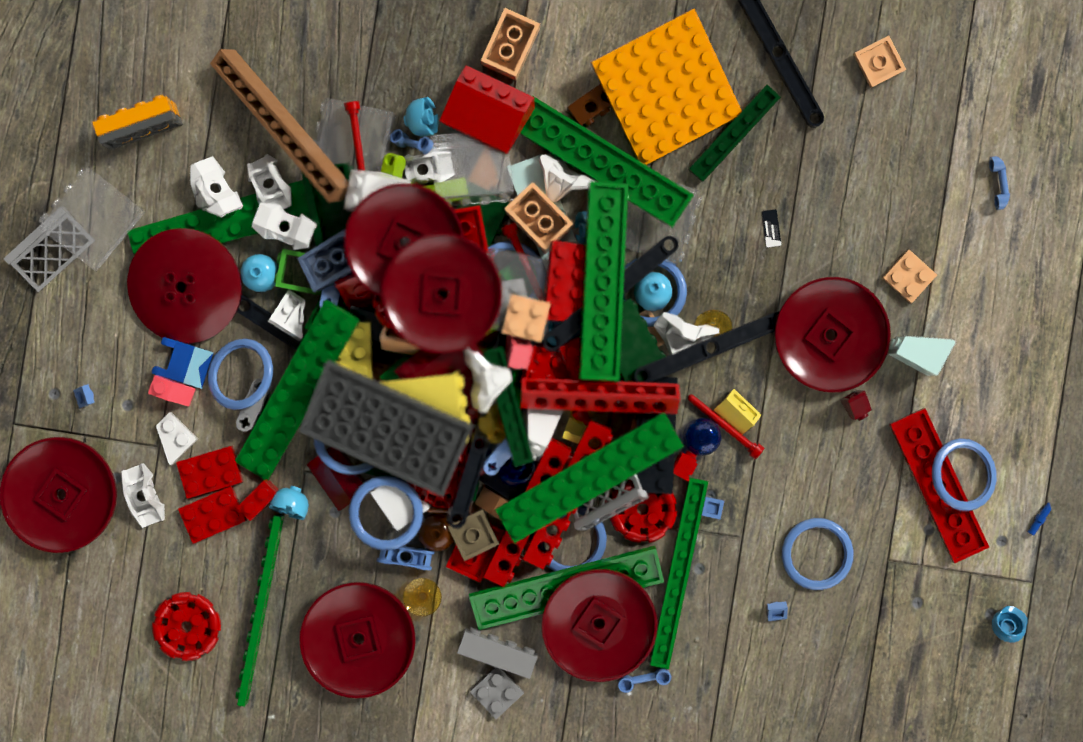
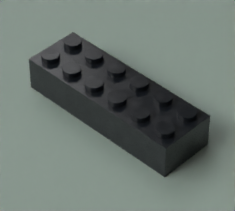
M663 377L651 383L677 384L678 378ZM635 413V428L660 414ZM666 414L675 430L676 414ZM674 453L636 474L642 489L646 493L673 494ZM632 480V489H631V490H633V489L635 488V485H634V483H633V480Z

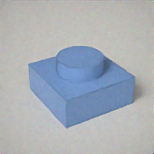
M89 384L73 390L79 408L95 403L94 394Z
M705 497L702 516L721 519L724 500Z
M786 601L767 604L768 621L787 619L788 607Z

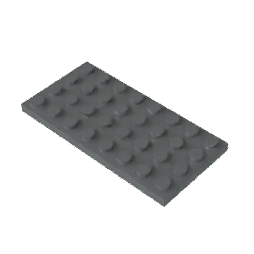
M328 360L299 432L443 497L474 425Z

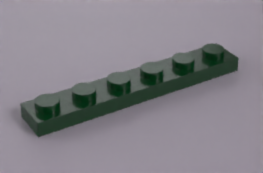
M767 84L688 170L703 182L774 106L781 96Z
M503 347L482 352L484 360L488 365L509 369ZM511 379V382L495 397L513 466L516 467L533 462L534 460Z

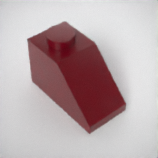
M855 390L840 399L852 420L858 419V421H861L869 416L868 412L872 410L864 390Z

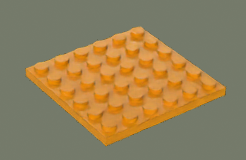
M695 8L590 62L637 160L645 165L735 119L742 112Z

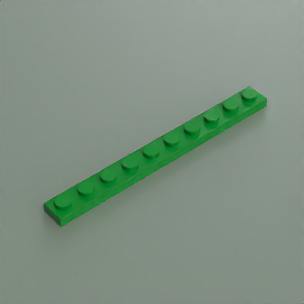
M689 477L660 612L657 636L652 650L651 666L665 669L670 667L709 481Z
M276 514L269 521L268 529L271 530L270 537L266 538L265 548H267L266 556H263L261 567H264L263 574H260L258 578L259 594L256 593L254 598L256 610L252 612L250 623L253 625L252 631H249L247 635L248 650H245L243 655L245 667L241 669L239 680H242L241 687H238L235 699H238L237 706L245 707L249 701L285 515Z

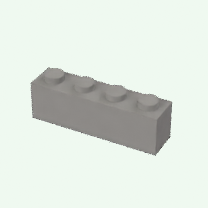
M473 627L465 629L457 652L458 654L530 679L538 658V654L535 653L534 649L526 646L524 649L517 647V643L510 640L503 642L498 640L499 637L493 634L486 636L481 634L480 630Z

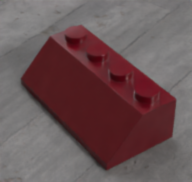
M476 344L468 347L472 352H477L483 357L482 351ZM420 349L396 369L395 373L401 380L451 375L458 370L461 376L469 367L465 363L463 350L452 353H433Z

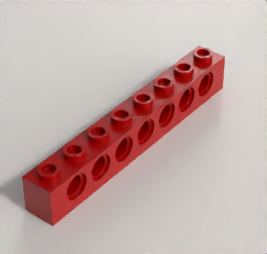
M522 378L521 408L658 414L665 412V414H677L680 403L679 384Z
M590 419L567 467L580 461L581 457L588 456L604 447L605 444H609L613 437L610 434L611 428ZM592 438H596L600 444L598 447L592 448L589 445V441ZM578 507L537 530L523 556V560L543 570L546 565L549 566L554 557L551 553L554 548L558 549L562 541L560 535L562 531H567L571 523L568 519L571 513H576ZM549 525H554L557 527V532L551 534L546 528ZM541 542H545L549 545V548L543 551L539 549L538 545Z
M551 438L525 491L541 483V476L549 475L552 477L562 471L564 464H569L573 457V454L570 453L572 447ZM555 457L559 459L560 464L552 466L549 460ZM506 530L484 574V578L502 587H505L507 582L511 583L515 574L512 570L515 565H520L523 558L520 554L523 548L527 550L532 540L529 538L530 535L514 543ZM514 543L518 549L511 551L508 548V544ZM506 560L510 566L503 568L499 562Z

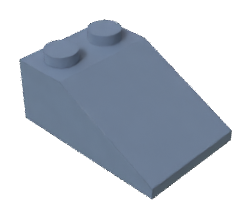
M345 229L297 258L313 292H318L334 285L335 281L353 274L346 257Z

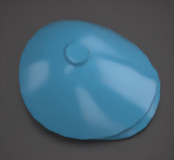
M1006 606L994 615L992 629L1001 640L1014 643L1024 637L1028 620L1026 615L1018 608Z

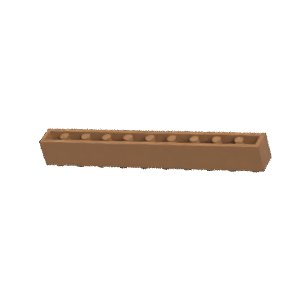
M220 49L210 63L325 199L328 202L343 201L347 195L349 181L236 50Z

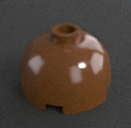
M434 513L422 520L421 527L418 530V538L426 549L443 551L454 542L446 521L447 515Z

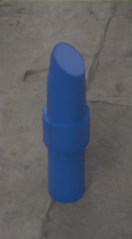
M1049 502L1034 519L1035 521L1027 531L1029 534L1034 536L1040 526L1046 521V517L1051 511Z

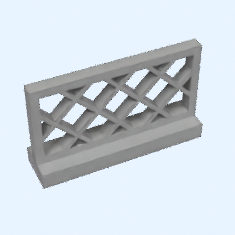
M61 206L3 259L8 264H11L37 292H40L96 240L74 219L64 206ZM67 218L73 223V232L62 231V223ZM59 233V245L48 244V235ZM62 233L73 234V245H62ZM76 234H83L89 241L84 246L76 245ZM36 246H45V257H34V248ZM48 246L59 247V258H48ZM62 247H72L73 256L62 258ZM22 259H30V270H23L18 263ZM34 259L44 260V271H34ZM48 260H58V269L56 271H48ZM34 273H44V282L40 286L34 282Z
M635 474L623 481L621 487H613L619 490L616 499L609 498L611 489H609L604 496L598 495V497L603 498L600 507H594L595 498L591 499L589 504H583L587 506L585 515L581 517L578 507L576 513L573 514L576 521L574 522L575 529L586 531L648 499V495L642 489L637 475ZM628 479L633 480L635 488L631 491L625 490Z

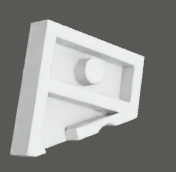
M288 290L268 322L300 342L303 337L302 324L304 323L303 310L305 308V299Z
M169 412L156 425L170 465H173L198 440L172 412Z

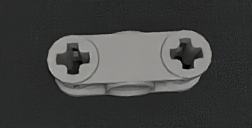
M256 379L252 382L245 399L256 392L259 388L257 386L261 384L262 379ZM271 385L260 401L253 406L241 409L236 420V426L239 430L244 432L253 430L265 408L272 388ZM248 419L250 425L245 427L243 420Z

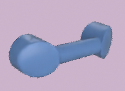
M400 129L394 130L390 135V141L397 147L404 148L409 146L416 148L424 155H427L433 147V141L428 137H422L419 141L412 140Z
M998 156L989 158V168L991 172L998 171L1001 194L995 195L994 204L997 210H1001L1007 206L1010 193L1006 166Z
M658 668L653 673L634 677L626 675L619 679L618 687L620 691L628 693L632 691L634 684L657 680L660 685H667L671 681V674L665 668Z

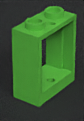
M282 249V253L279 252L277 257L279 268L274 278L275 287L321 296L322 290L313 292L311 288L283 283L288 255L300 257L305 253Z

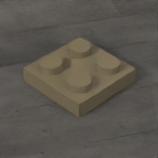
M483 509L467 516L466 523L462 528L455 529L448 526L464 561L499 545V541ZM460 520L454 522L453 524H454V525L458 524V523L460 522Z

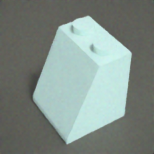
M910 336L896 337L890 341L887 354L927 376H938L956 341Z

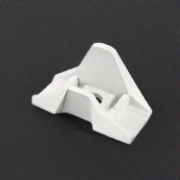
M431 150L427 155L412 156L408 154L404 156L406 166L403 170L402 179L411 181V184L442 183L455 176L450 152ZM421 164H425L428 167V172L425 175H420L417 172V168Z
M551 153L543 154L538 159L544 174L546 196L552 202L560 201L572 190L588 189V182L590 181L597 182L585 174H578L569 169L564 161Z
M266 154L263 158L253 163H248V182L252 181L256 191L257 202L259 204L280 205L283 209L292 205L291 187L282 179L275 165L278 160ZM266 179H273L274 185L271 188L264 187L263 184Z
M212 156L190 166V185L198 208L223 217L230 212L242 209L243 205L237 191L233 192L223 178L225 171ZM217 184L220 192H212L210 185Z
M267 203L259 204L252 223V227L264 239H276L292 245L293 250L309 248V242L314 229L317 227L316 223L303 214L298 218L286 213L280 205ZM282 221H288L290 224V229L287 232H282L279 228Z
M663 312L654 323L655 329L664 340L670 354L719 334V328L709 325L695 326L688 324L678 316Z
M469 348L463 349L465 363L472 370L474 382L470 393L472 406L478 411L485 413L495 397L511 382V372L507 368L488 365L477 352H472Z
M144 463L121 471L122 492L131 515L142 528L165 520L164 504L160 503L158 495H155L156 491L152 482L153 474ZM140 490L144 493L145 501H140L137 498V493Z

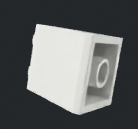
M351 170L344 209L354 211L365 197L379 188L391 184L411 183V181L383 172Z
M521 408L523 423L534 461L539 462L563 410Z
M392 486L374 488L371 495L397 531L412 521V503L402 490ZM421 500L424 513L431 507V504Z

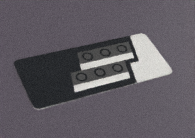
M777 210L762 211L766 247L781 246Z

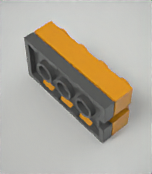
M159 95L152 98L153 101L136 103L133 108L128 110L127 108L117 110L116 114L99 116L96 121L92 122L99 143L112 150L183 125L176 103L172 100L170 101L167 96Z

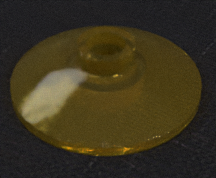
M719 310L705 311L694 322L695 326L709 325L719 328V334L732 329L730 317Z
M418 578L411 581L403 593V601L407 610L416 616L422 617L433 614L439 608L442 599L439 586L427 578ZM420 593H425L426 599H421L419 597Z

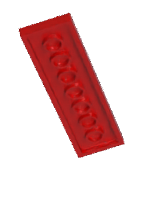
M922 408L890 423V428L952 562L957 563L989 548L973 510L960 511L950 507L939 497L934 488L932 465L937 452L943 445L926 408ZM946 456L941 467L943 485L953 498L960 501H968L950 460Z

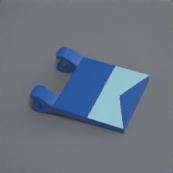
M163 337L161 344L172 347L174 350L168 368L164 369L155 366L152 369V374L202 389L214 352Z

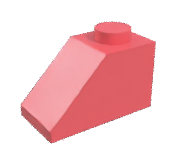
M506 334L505 357L508 367L516 370L521 368L527 369L533 349L530 340Z
M154 375L148 394L167 401L190 406L196 388L166 377Z

